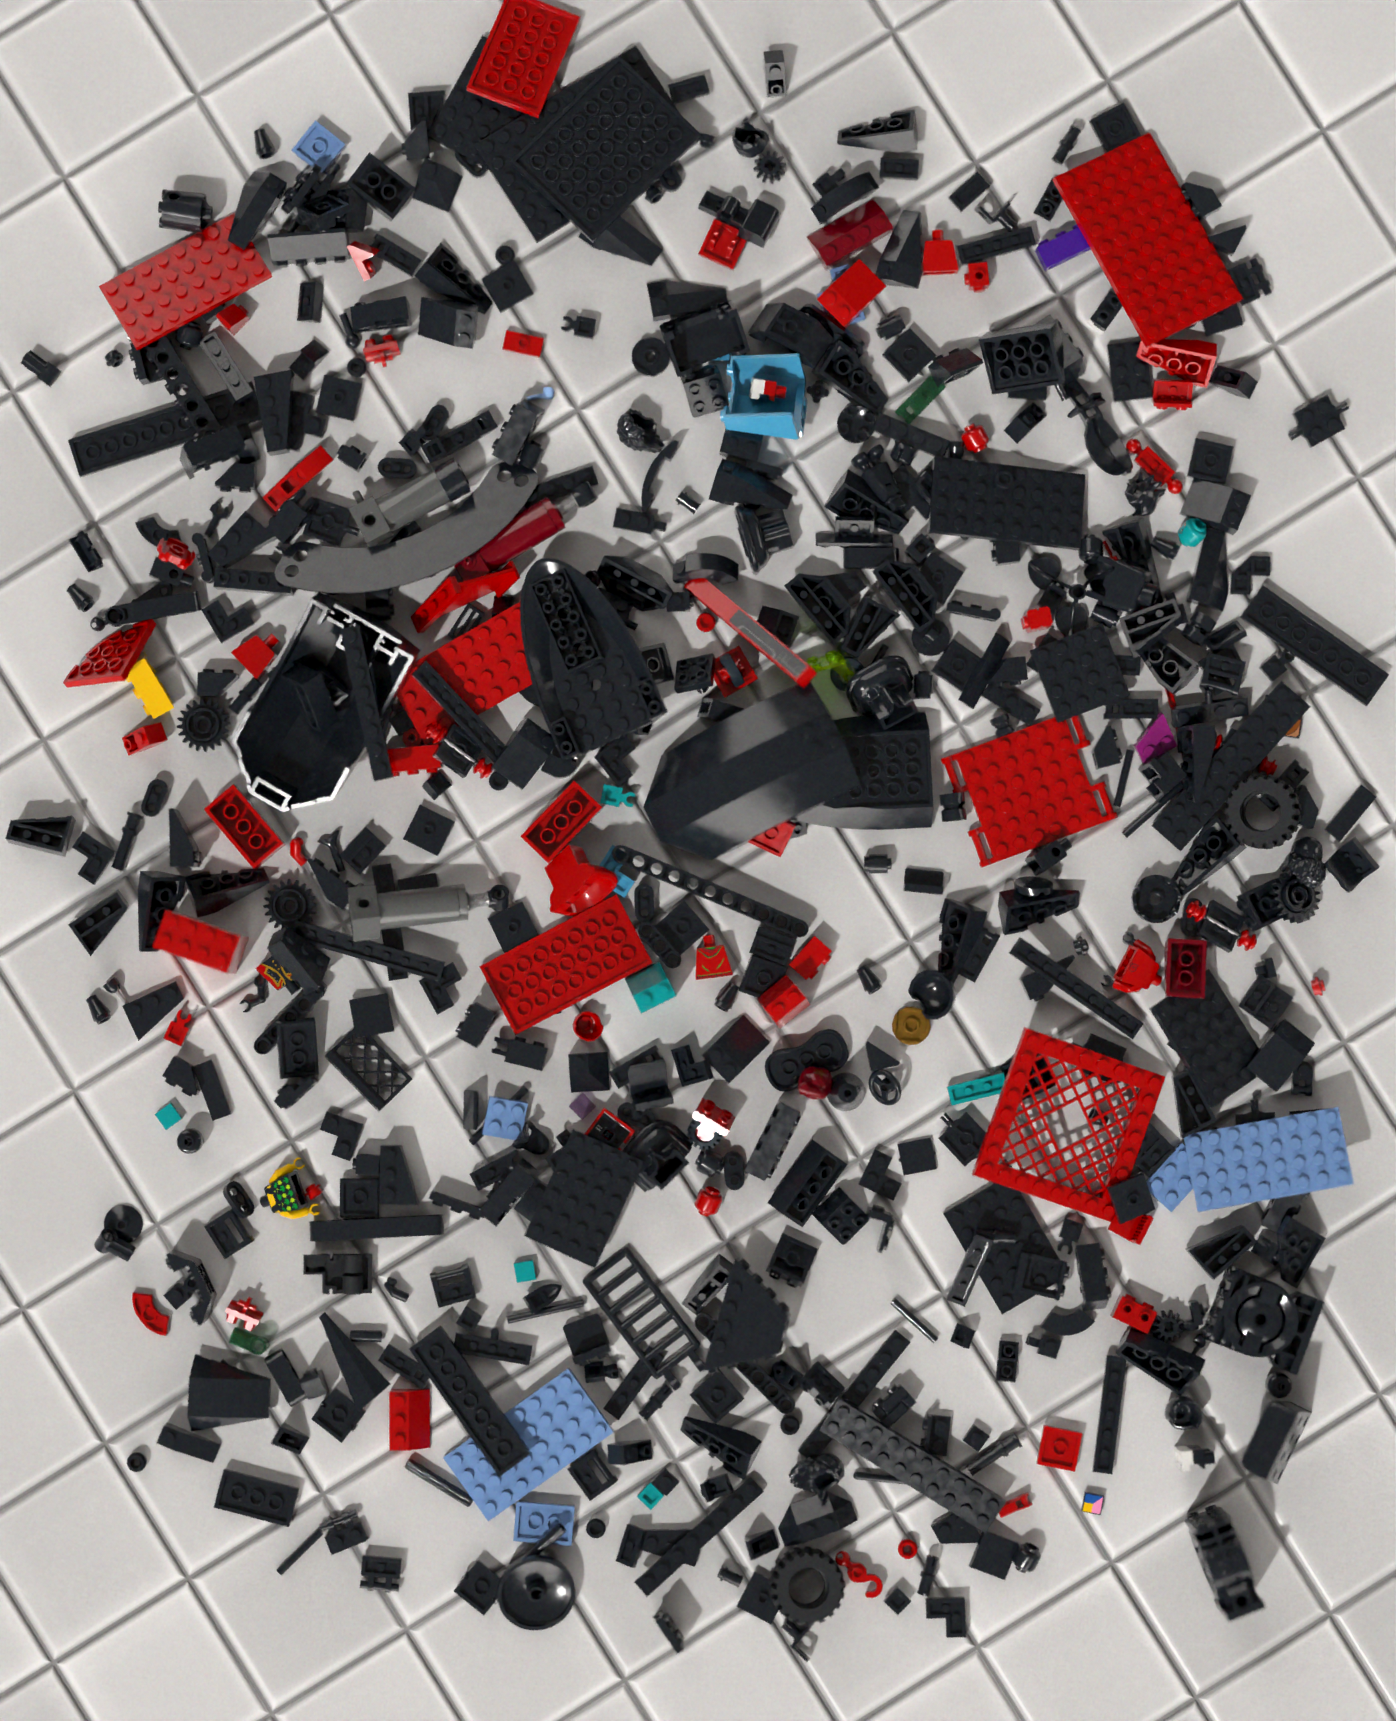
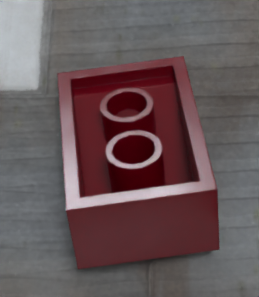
M1168 938L1165 941L1164 972L1166 997L1205 999L1207 940Z

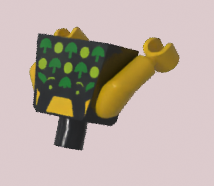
M296 1158L293 1164H287L275 1170L269 1179V1185L264 1187L266 1195L260 1197L262 1207L270 1206L273 1213H279L281 1216L290 1219L305 1217L309 1213L312 1215L320 1213V1211L312 1212V1207L319 1204L312 1203L309 1206L297 1171L293 1172L294 1169L301 1170L304 1168L305 1164L301 1167L295 1165L296 1161L302 1158Z

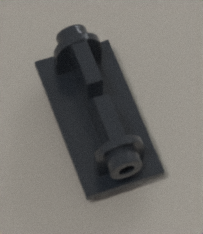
M81 531L76 537L69 539L88 573L103 567V558L100 557L95 548L91 547L93 544L87 533Z

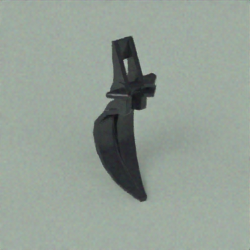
M1077 380L1065 385L1064 389L1075 407L1067 414V417L1072 418L1079 414L1085 426L1084 438L1090 457L1104 472L1113 476H1125L1131 473L1133 463L1127 449L1115 430L1103 418L1098 406L1106 402L1102 398L1101 392L1092 393L1089 396ZM1080 394L1086 402L1082 405L1076 399V397ZM1089 409L1093 415L1091 417H1089L1086 413V411Z

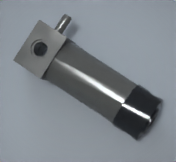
M452 458L377 499H374L372 496L364 500L359 490L354 491L353 496L357 505L349 508V511L370 547L394 536L393 531L449 502L455 501L470 493L471 490L460 465ZM370 519H376L373 525H367Z

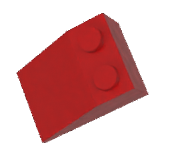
M859 259L834 281L817 300L847 328L887 286Z

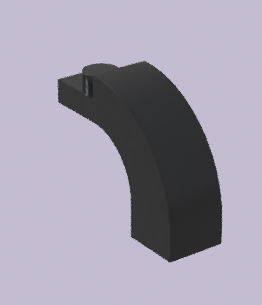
M866 172L839 185L820 198V201L810 209L821 225L852 203L870 196L879 189V186L871 173Z

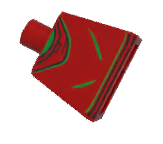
M714 935L703 936L704 948H697L696 980L732 975L724 945L716 946Z

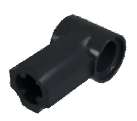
M31 350L22 358L21 364L36 374V377L49 387L52 386L62 373L53 364L46 362Z
M110 1228L103 1229L94 1244L98 1252H110L127 1262L136 1248L118 1238L117 1233Z

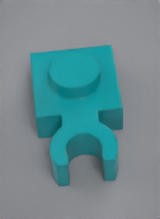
M604 784L600 803L619 807L620 802H623L627 807H633V804L627 802V798L629 796L635 797V794L632 792L622 794L623 788Z

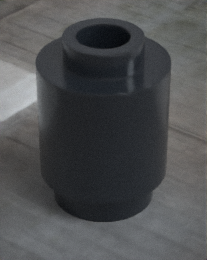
M893 315L877 323L876 332L880 339L884 338L886 341L902 333V330L906 327L900 315Z
M533 440L531 443L526 442L519 457V465L525 466L530 470L536 467L544 451L541 449L542 445Z
M1096 603L1090 618H1093L1099 624L1103 623L1104 626L1111 628L1112 625H1117L1120 616L1117 615L1118 610L1104 606L1102 603L1101 605Z
M918 671V674L914 675L913 693L915 698L931 699V694H933V675H930V671Z
M869 854V856H864V872L879 874L888 873V870L892 869V860L888 858V854Z

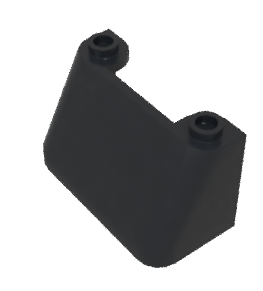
M731 300L723 301L672 319L659 326L677 377L690 376L694 366L728 354L731 356L746 355L747 352H750L738 310Z

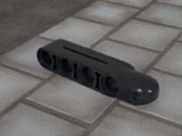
M194 591L112 606L106 611L105 619L110 625L117 626L201 611L199 592Z
M322 981L319 993L315 990L306 996L303 993L256 1039L254 1050L262 1055L271 1052L277 1046V1037L272 1032L273 1028L276 1027V1022L286 1021V1016L290 1012L295 1014L296 1019L305 1018L312 1011L314 1005L325 995L327 985ZM302 999L309 1001L310 1005L306 1010L300 1007ZM262 1040L268 1043L266 1051H262L259 1048V1043Z

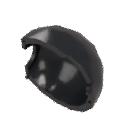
M925 970L918 973L912 979L908 990L912 999L917 1000L921 1004L922 1013L926 1019L944 1017L953 1008L956 999V991L952 980L938 970Z

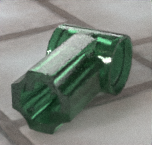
M238 1327L234 1328L229 1340L230 1344L248 1350L254 1355L265 1353L270 1345L267 1338ZM257 1340L261 1341L264 1345L262 1351L255 1348Z

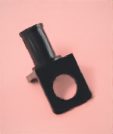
M1009 202L1005 203L993 217L981 206H977L974 209L989 225L999 221L1008 232H1011L1018 225L1006 213V209L1010 206Z
M787 1620L781 1628L794 1639V1643L790 1647L808 1662L810 1657L797 1646V1643L812 1627L808 1626L805 1630H801L794 1622Z

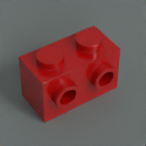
M1127 1293L1125 1296L1119 1295L1110 1316L1148 1334L1157 1315V1312L1153 1310L1154 1306L1146 1302L1139 1304L1135 1302L1137 1298Z

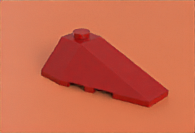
M1163 339L1146 348L1142 340H1140L1136 357L1155 367L1159 366L1165 369L1172 376L1176 375L1183 380H1192L1193 385L1207 388L1217 357V344L1202 340Z

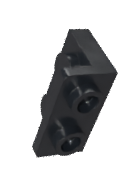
M818 1361L813 1364L799 1382L801 1389L809 1393L814 1398L816 1404L823 1408L830 1406L845 1389Z
M927 1414V1418H923L922 1430H925V1436L921 1438L920 1446L934 1455L946 1456L951 1417Z

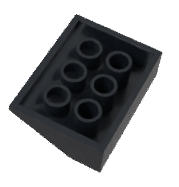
M1058 321L987 332L979 339L992 395L1065 383L1063 345Z

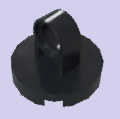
M935 619V622L920 633L915 628L913 629L912 644L916 651L923 656H937L947 648L950 633L944 622Z

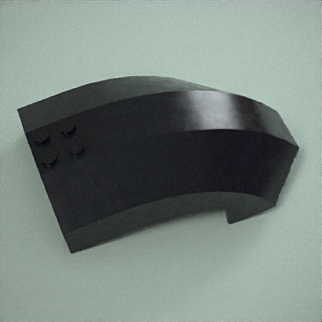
M320 592L311 598L277 666L256 702L247 709L231 741L233 748L236 749L239 758L237 760L242 774L245 776L248 792L281 812L333 800L367 749L340 629L360 625L381 721L384 720L421 651L390 625L356 606ZM298 663L313 670L319 665L322 666L349 692V695L337 706L335 705L339 721L323 732H319L309 726L299 708L301 702L297 695L292 696L290 692L293 689L287 679L283 680L281 674Z
M809 682L805 688L797 684L713 725L663 754L658 763L643 808L660 842L713 860L745 845L749 840L856 789L860 782L845 743L828 709L811 682Z

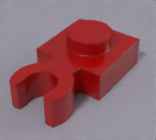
M183 1010L177 1012V1022H170L163 1039L179 1046L183 1045L190 1029L185 1024L192 1019V1014H189L187 1019H182L181 1014Z

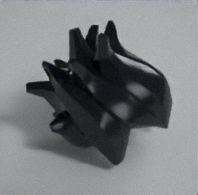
M1140 472L1136 481L1134 480L1131 485L1127 483L1125 496L1129 504L1136 509L1132 516H1148L1152 514L1156 509L1158 498L1165 494L1166 489H1157L1162 484L1161 481L1151 483L1154 475L1143 479V473Z

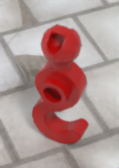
M840 1551L836 1554V1563L847 1568V1574L851 1581L856 1583L874 1581L876 1583V1588L873 1591L865 1592L867 1598H875L880 1595L883 1585L879 1576L871 1573L867 1574L866 1567L860 1562L852 1563L850 1555L846 1551Z

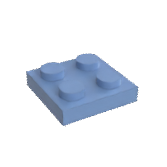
M315 120L291 151L309 166L313 163L320 166L324 174L346 145Z
M489 1096L482 1135L511 1140L521 1137L528 1103Z

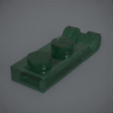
M930 375L895 413L898 416L901 415L905 419V423L911 424L946 386L943 385L937 388L932 375ZM909 406L914 410L912 414L906 410Z

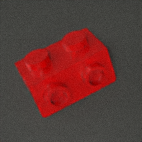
M1154 379L1153 406L1161 410H1166L1168 407H1176L1177 410L1192 408L1193 381Z

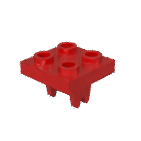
M714 219L698 255L733 271L747 240L737 236L738 229Z

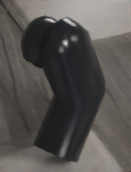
M388 1277L384 1287L390 1296L406 1302L409 1294L395 1287L397 1280Z

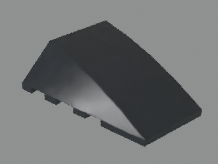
M195 1354L189 1376L187 1417L191 1432L269 1418L271 1378L250 1371H244L235 1366H228L219 1363V1361L210 1360Z

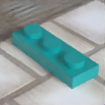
M1004 1073L947 1086L951 1105L1000 1094L1005 1082Z

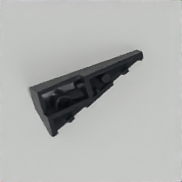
M1144 518L1128 521L1102 531L1104 537L1106 536L1112 544V549L1118 553L1122 560H1127L1151 571L1152 578L1150 583L1160 587ZM1161 589L1154 605L1163 602Z
M324 1312L319 1319L325 1329V1334L329 1339L342 1376L349 1388L348 1391L353 1398L355 1408L359 1412L384 1391L390 1383Z

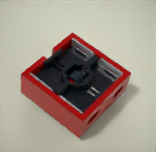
M604 1107L585 1134L621 1150V1144L623 1142L626 1144L635 1130Z

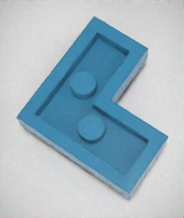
M612 845L599 866L617 875L618 882L613 891L625 898L635 881L619 872L623 864L614 861L612 858V850L616 847ZM617 849L615 856L618 859H624L626 853Z

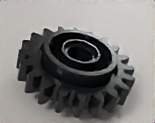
M201 698L200 704L193 700V707L186 704L188 711H180L184 717L177 718L182 722L181 725H177V728L183 729V731L178 735L185 736L182 741L183 743L190 741L189 748H193L196 745V751L199 752L201 747H203L204 752H207L208 746L215 750V744L222 746L220 739L227 740L224 733L231 732L226 729V726L231 725V723L225 720L230 716L228 714L223 715L224 707L218 710L220 703L216 702L212 706L211 699L205 704L204 699ZM207 720L209 726L206 730L202 731L199 724L201 721Z
M1289 870L1281 873L1279 877L1275 878L1276 883L1271 884V887L1275 890L1269 892V894L1274 896L1270 902L1276 903L1273 909H1279L1277 916L1284 915V921L1289 920L1291 924L1295 922L1299 924L1310 920V917L1316 915L1314 911L1318 910L1319 907L1315 903L1321 901L1316 898V895L1320 894V892L1314 891V888L1311 886L1306 887L1305 883L1301 884L1296 875L1292 874L1293 871Z
M288 879L287 885H285L284 881L281 880L280 887L273 884L274 892L271 890L267 891L271 897H264L269 904L263 907L269 909L265 916H272L268 922L276 921L274 928L282 925L281 929L285 926L293 929L295 920L306 922V920L313 921L310 914H316L317 912L312 910V907H316L318 904L312 903L316 896H309L312 889L305 890L306 883L299 886V880L292 884V880ZM289 900L295 903V908L292 911L286 909V903Z

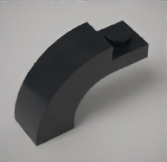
M711 553L686 555L685 561L673 564L672 580L678 584L692 579L707 578L718 582L720 585H725L738 581L739 564L722 555Z

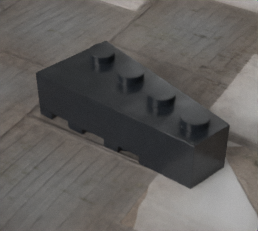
M780 1101L777 1102L744 1168L745 1172L763 1181L766 1178L770 1179L775 1170L773 1165L775 1161L779 1162L784 1152L781 1149L784 1143L788 1144L792 1136L790 1131L793 1126H797L801 1118L799 1116L800 1111Z

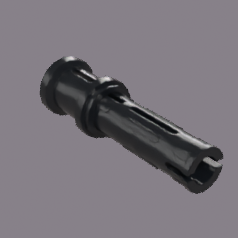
M127 811L128 817L125 826L121 829L123 835L111 866L121 871L124 870L134 837L139 833L137 830L140 821L144 818V816Z
M1012 1432L1011 1436L1002 1442L998 1441L996 1447L966 1465L971 1475L974 1476L1000 1457L1009 1456L1011 1451L1017 1447L1021 1448L1022 1444L1015 1433Z

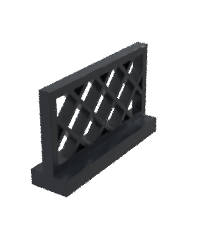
M353 1029L325 1055V1058L380 1112L412 1078L371 1036L364 1037V1043H352V1035L355 1033ZM341 1046H350V1057H342L337 1050ZM352 1046H364V1057H352ZM366 1046H375L378 1049L377 1057H366ZM352 1059L364 1060L363 1071H356L352 1068ZM366 1060H377V1071H366ZM380 1060H388L391 1063V1071H379ZM366 1073H377V1084H368L366 1082ZM379 1073H391V1085L379 1084ZM393 1074H402L407 1080L401 1085H393ZM379 1087H391V1095L386 1100L379 1095Z

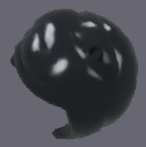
M1177 1396L1171 1399L1165 1408L1166 1420L1178 1430L1198 1429L1202 1423L1201 1408L1197 1401L1191 1397Z

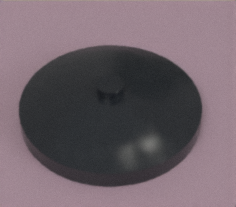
M529 1555L520 1558L508 1566L500 1577L497 1587L498 1604L505 1618L513 1625L526 1630L548 1629L561 1622L573 1607L575 1601L573 1577L563 1563L550 1556Z

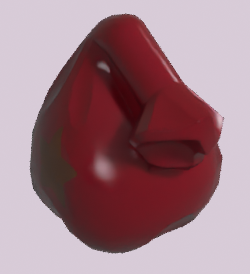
M813 1066L805 1068L798 1082L800 1095L813 1100L825 1099L832 1091L833 1078L831 1073L826 1068H816Z

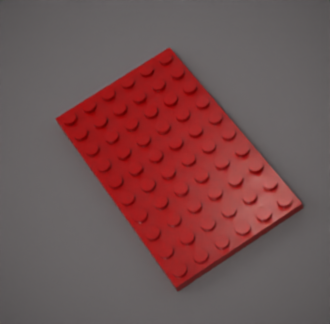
M1150 132L1054 177L1053 182L1146 348L1243 299L1213 244L1209 242L1208 235L1198 217H1195L1190 209L1189 201H1186L1181 193L1182 189Z

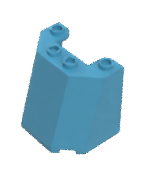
M800 354L731 356L730 364H727V375L732 380V390L728 393L730 405L724 406V410L720 412L721 422H724L726 430L788 439H799L804 435L807 398H805L806 377ZM752 377L774 380L777 382V385L787 387L785 399L775 398L772 401L766 394H759V399L750 398Z

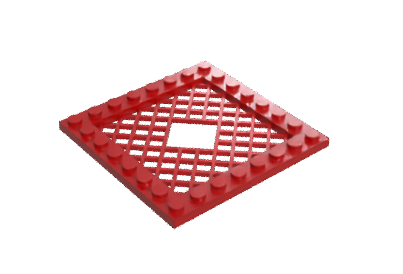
M1024 1027L972 1175L1111 1222L1115 1211L1107 1187L1130 1178L1165 1076ZM1047 1056L1057 1059L1059 1061L1050 1064ZM1044 1057L1047 1067L1038 1070L1035 1061ZM1064 1062L1076 1067L1068 1070ZM1061 1064L1065 1072L1056 1077L1052 1068ZM1033 1066L1035 1073L1030 1075ZM1082 1068L1094 1073L1085 1077ZM1049 1070L1053 1079L1044 1083L1040 1074ZM1079 1070L1082 1079L1073 1083L1070 1074ZM1100 1075L1109 1077L1111 1079L1102 1082ZM1037 1076L1041 1085L1032 1089L1028 1080ZM1067 1076L1070 1085L1061 1089L1058 1080ZM1096 1076L1099 1085L1091 1089L1087 1080ZM1117 1081L1126 1083L1128 1085L1120 1089ZM1055 1082L1058 1091L1049 1095L1046 1086ZM1084 1082L1088 1091L1079 1095L1075 1086ZM1113 1082L1117 1091L1108 1095L1105 1086ZM1027 1085L1029 1091L1023 1093L1025 1086ZM1134 1086L1139 1088L1138 1093H1136ZM1043 1088L1046 1097L1037 1101L1034 1092ZM1072 1088L1076 1097L1067 1101L1063 1092ZM1101 1088L1105 1097L1096 1101L1093 1092ZM1131 1088L1134 1097L1125 1101L1122 1092ZM1031 1094L1034 1103L1025 1107L1022 1098ZM1060 1094L1064 1103L1055 1107L1051 1098ZM1089 1094L1093 1103L1084 1107L1081 1098ZM1119 1094L1122 1103L1113 1107L1110 1098ZM1048 1100L1052 1109L1043 1113L1039 1104ZM1077 1100L1092 1133L1059 1150L1045 1116ZM1107 1100L1110 1109L1101 1113L1098 1104ZM1134 1101L1133 1107L1130 1112L1127 1104ZM1020 1103L1022 1110L1016 1112ZM1095 1106L1098 1115L1089 1119L1086 1110ZM1124 1106L1128 1115L1119 1119L1115 1110ZM1036 1107L1040 1115L1030 1119L1027 1111ZM1112 1112L1116 1121L1107 1125L1103 1116ZM1024 1113L1027 1122L1019 1126L1015 1117ZM1042 1119L1045 1128L1036 1132L1033 1123ZM1101 1119L1104 1127L1095 1131L1092 1122ZM1128 1119L1125 1129H1123L1121 1122ZM1012 1122H1014L1016 1128L1010 1130ZM1030 1125L1033 1134L1024 1138L1021 1129ZM1118 1125L1121 1133L1112 1137L1109 1128ZM1018 1131L1021 1140L1012 1144L1008 1135ZM1047 1131L1051 1140L1042 1144L1038 1135ZM1106 1131L1109 1139L1100 1143L1097 1135ZM1035 1137L1039 1146L1030 1150L1026 1141ZM1094 1137L1097 1146L1088 1149L1085 1141ZM1121 1138L1117 1149V1146L1114 1141ZM1007 1140L1009 1146L1004 1148L1005 1142ZM1023 1143L1027 1152L1017 1156L1014 1147ZM1053 1143L1056 1152L1047 1156L1043 1147ZM1082 1143L1085 1152L1076 1156L1073 1147ZM1111 1143L1114 1152L1105 1155L1102 1147ZM1011 1149L1014 1159L1005 1162L1002 1154ZM1040 1149L1044 1158L1035 1162L1032 1153ZM1070 1149L1073 1158L1064 1162L1061 1153ZM1099 1149L1102 1158L1094 1162L1090 1153ZM1058 1155L1061 1164L1052 1168L1049 1159ZM1087 1155L1091 1164L1082 1168L1078 1159ZM1029 1156L1032 1164L1023 1168L1020 1159ZM1115 1156L1112 1166H1110L1108 1159ZM1046 1161L1049 1171L1040 1174L1037 1166ZM1075 1161L1079 1170L1070 1174L1066 1165ZM1105 1161L1108 1170L1099 1174L1096 1165ZM1017 1162L1020 1170L1009 1167L1008 1165ZM1093 1167L1096 1176L1087 1180L1084 1171ZM1034 1168L1037 1176L1026 1171ZM1064 1168L1067 1176L1058 1180L1055 1171ZM1081 1173L1084 1182L1075 1186L1072 1177ZM1052 1174L1055 1182L1045 1179L1043 1177ZM1108 1174L1107 1180L1104 1185L1101 1177ZM1069 1179L1072 1188L1061 1183ZM1098 1179L1102 1188L1093 1192L1089 1183ZM1086 1185L1089 1193L1080 1191L1078 1189Z

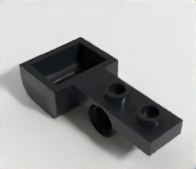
M706 191L698 206L699 210L738 227V237L764 248L780 218V212L777 208L759 199H755L750 210L742 207L740 201L733 196H726L724 199L709 191Z

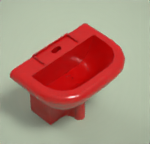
M570 844L545 867V871L554 888L550 895V912L576 916L602 902L614 890L618 882L617 875L602 866L590 864L583 848Z

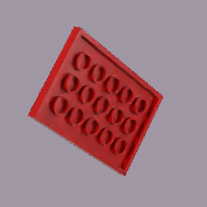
M504 0L466 91L539 118L579 24L580 16L538 0Z

